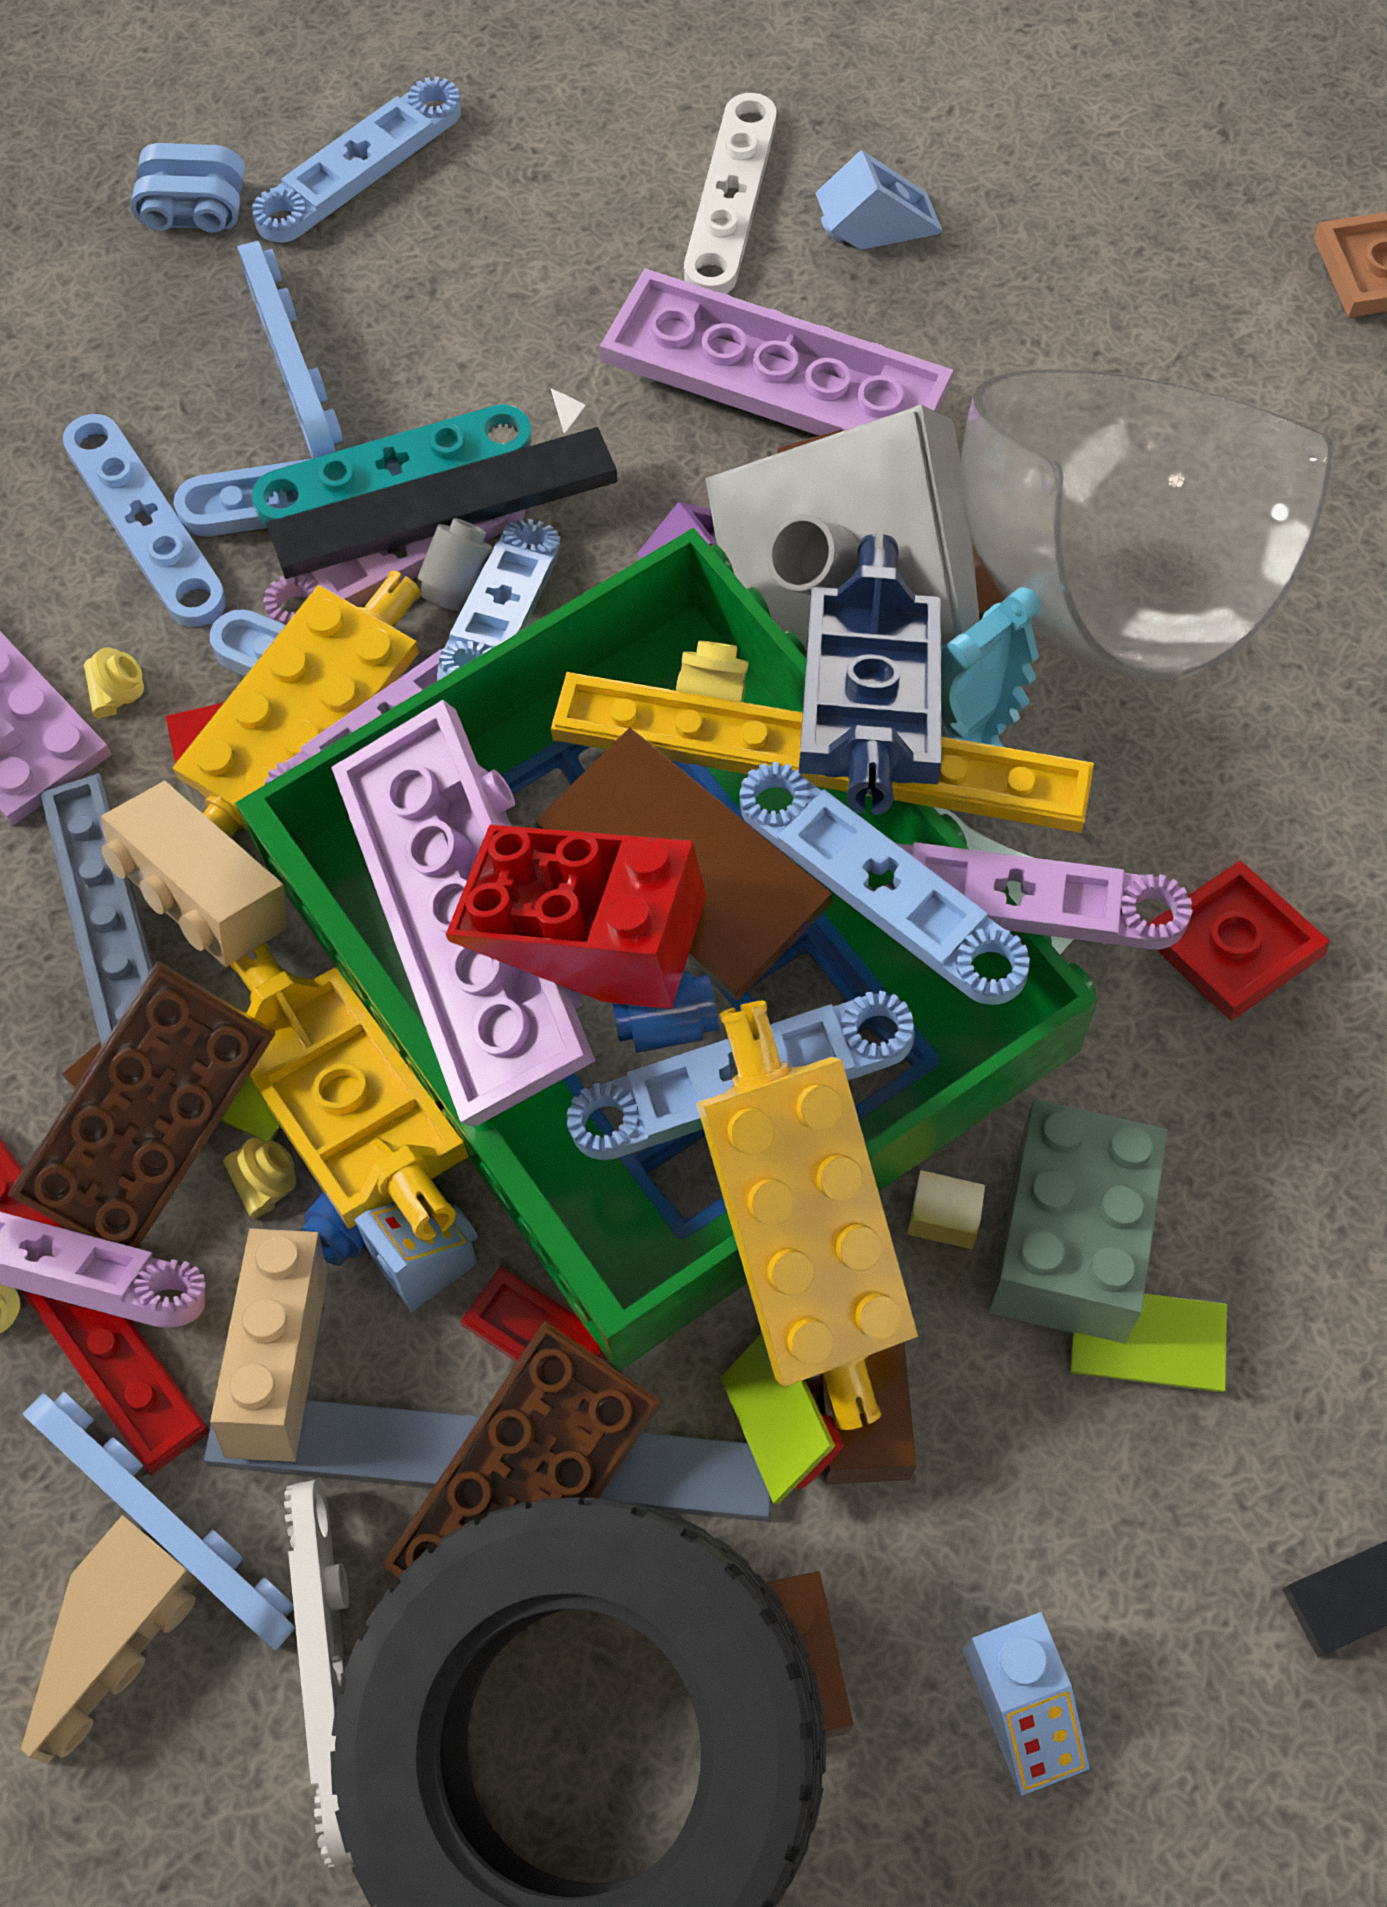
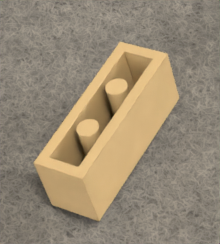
M165 780L101 815L106 844L102 846V854L109 868L120 879L128 877L141 889L149 906L156 913L163 914L166 912L180 925L184 936L195 949L199 951L206 949L221 964L227 967L288 929L283 883Z
M249 1228L210 1420L224 1458L296 1462L328 1273L318 1232Z

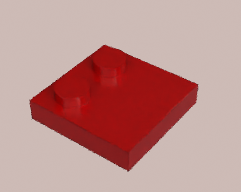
M1240 860L1188 895V898H1191V910L1193 911L1184 935L1172 946L1157 949L1177 971L1232 1022L1324 957L1330 940ZM1169 908L1146 925L1150 926L1152 923L1155 924V928L1159 927V924L1166 926L1167 922L1173 921L1171 909Z

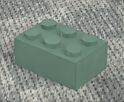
M1033 1100L1021 1136L988 1313L1070 1333L1074 1331L1126 1344L1142 1312L1168 1129L1043 1100Z

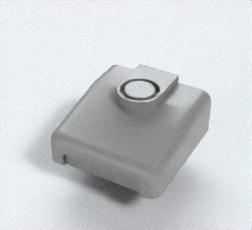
M921 404L705 478L716 543L729 558L734 575L746 589L752 586L758 590L766 601L774 622L783 632L786 630L792 631L800 639L806 652L812 587L838 589L849 580L858 569L859 558L857 549L859 542L864 536L869 534H877V549H882L883 534L889 535L896 540L899 549L897 569L903 581L915 595L941 597V646L947 645L958 635L965 633L980 621L967 491L954 421L951 418Z

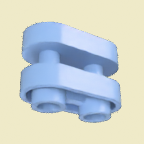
M150 144L140 153L137 167L138 180L133 189L131 211L142 224L158 231L169 228H200L206 232L214 233L223 229H231L238 220L239 194L243 188L245 164L237 153L219 145Z

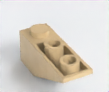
M123 1515L70 1576L21 1747V1751L29 1758L48 1764L56 1754L63 1758L76 1749L93 1726L94 1721L88 1715L108 1691L116 1695L135 1679L145 1663V1657L140 1653L160 1629L164 1633H169L185 1619L195 1604L196 1597L191 1592L200 1581Z

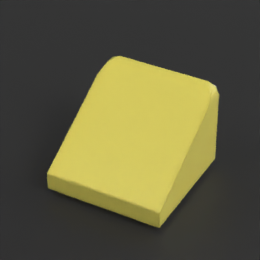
M920 1170L907 1234L973 1249L979 1232L985 1185Z

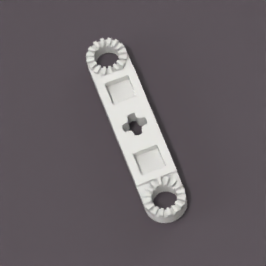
M744 93L733 97L726 105L684 261V280L686 282L726 294L734 288L737 282L776 127V107L766 96L757 93ZM757 113L756 115H760L763 119L758 122L747 123L738 117L742 114ZM728 188L738 189L734 198L724 197ZM716 265L725 272L717 277H705L699 274L697 270L702 268V266Z
M316 1479L288 1485L285 1491L286 1501H284V1508L287 1513H292L285 1515L286 1522L293 1521V1526H289L287 1532L288 1536H291L290 1544L291 1547H294V1551H289L288 1554L311 1784L319 1786L316 1790L315 1805L317 1809H314V1817L318 1821L322 1820V1824L315 1825L316 1833L324 1831V1834L319 1836L317 1842L319 1848L321 1847V1857L324 1859V1864L329 1868L353 1863L351 1853H345L335 1811L339 1810L337 1795H332L330 1752L335 1751L336 1736H332L331 1733L339 1692L344 1691L347 1681L343 1678L345 1659L339 1610L349 1607L350 1595L344 1566L342 1564L334 1565L328 1503L320 1481Z

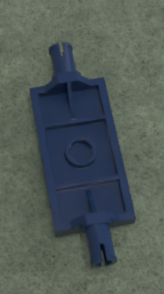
M869 534L863 537L857 549L859 558L858 569L838 589L812 587L809 612L798 773L824 775L832 778L849 777L847 803L852 810L863 814L865 813L866 795L872 796V814L884 813L891 807L894 800L892 781L896 783L938 785L941 769V597L915 595L897 569L898 544L893 537L883 534L882 549H877L876 547L877 534Z

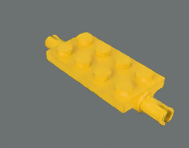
M395 570L390 571L387 579L364 608L356 607L322 586L317 585L173 766L178 779L198 790L206 798L205 804L207 808L203 814L230 838L238 829L241 831L247 829L235 802L265 785L266 777H269L268 772L271 769H277L276 764L287 762V759H291L301 752V747L398 680L419 654L416 640L395 629V626L408 609L421 596L420 588L410 578L405 576L402 582L399 583L398 581L402 577L401 573Z
M266 942L252 950L257 957L255 960H251L248 954L231 963V967L239 974L251 992V1005L247 1014L275 1030L274 1038L248 1078L347 1228L350 1229L357 1225L354 1219L364 1212L395 1202L419 1240L426 1241L437 1236L428 1222L430 1217L427 1213L431 1214L443 1232L454 1223L456 1211L450 1203H447L431 1179L469 1157L464 1142L339 970L334 967L315 979L295 976L293 973L282 969L270 952V947Z
M749 1002L740 1005V1012H736L735 1008H730L720 1013L738 1074L732 1078L734 1085L723 1094L696 1102L775 1380L786 1387L823 1373L835 1413L834 1420L837 1428L841 1430L857 1429L862 1427L859 1414L864 1413L868 1424L875 1422L881 1416L864 1359L868 1355L916 1338L918 1333L842 1060L829 1057L798 1067H790L788 1062H781L766 1012L768 1010L766 1002Z

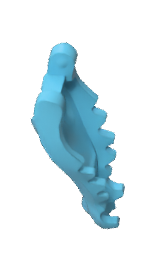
M1025 587L1018 588L1002 603L994 604L984 613L982 619L965 633L958 635L947 645L941 646V718L948 738L1004 747L998 735L1006 730V725L1016 723L1020 719L1018 710L1021 711L1029 704V698L1021 686H1028L1036 679V674L1030 664L1039 658L1032 630V619L1041 611L1040 598L1033 590Z

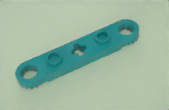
M498 404L267 472L257 480L253 487V504L257 516L267 526L266 522L529 447L532 443L531 424L527 415L515 406ZM499 424H501V427H505V424H508V428L513 426L514 431H518V435L510 442L497 443L488 437V432L491 433L493 431L492 427L497 429ZM396 459L398 465L402 466V473L391 475V472L386 469L385 462ZM279 489H283V492H287V489L291 493L295 491V494L298 496L293 505L284 509H276L267 504L269 503V496L272 498L274 496L273 492L280 493Z

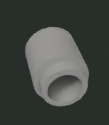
M453 518L451 526L438 524L418 575V579L422 581L420 586L421 597L441 607L462 611L464 603L468 599L493 549L490 544L483 541L486 535L485 530L457 518Z

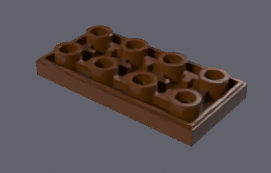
M631 727L535 820L537 827L540 829L693 841L707 897L688 959L705 974H708L713 981L737 1001L833 902L832 893Z
M157 960L16 1179L8 1196L71 1231L138 1248L274 1038L275 1030Z
M544 1321L381 1566L399 1578L427 1549L436 1550L440 1545L441 1538L474 1519L481 1521L490 1512L524 1502L533 1503L541 1499L579 1497L601 1499L664 1401L549 1322Z

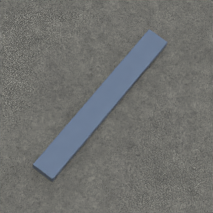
M306 1400L296 1462L224 1458L212 1425L210 1426L204 1462L208 1466L433 1488L480 1417ZM643 1433L601 1498L656 1508L665 1512L768 1522L770 1505L769 1492L748 1443Z

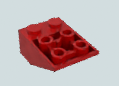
M489 824L447 929L446 937L451 943L601 1002L672 1009L707 897L693 841Z

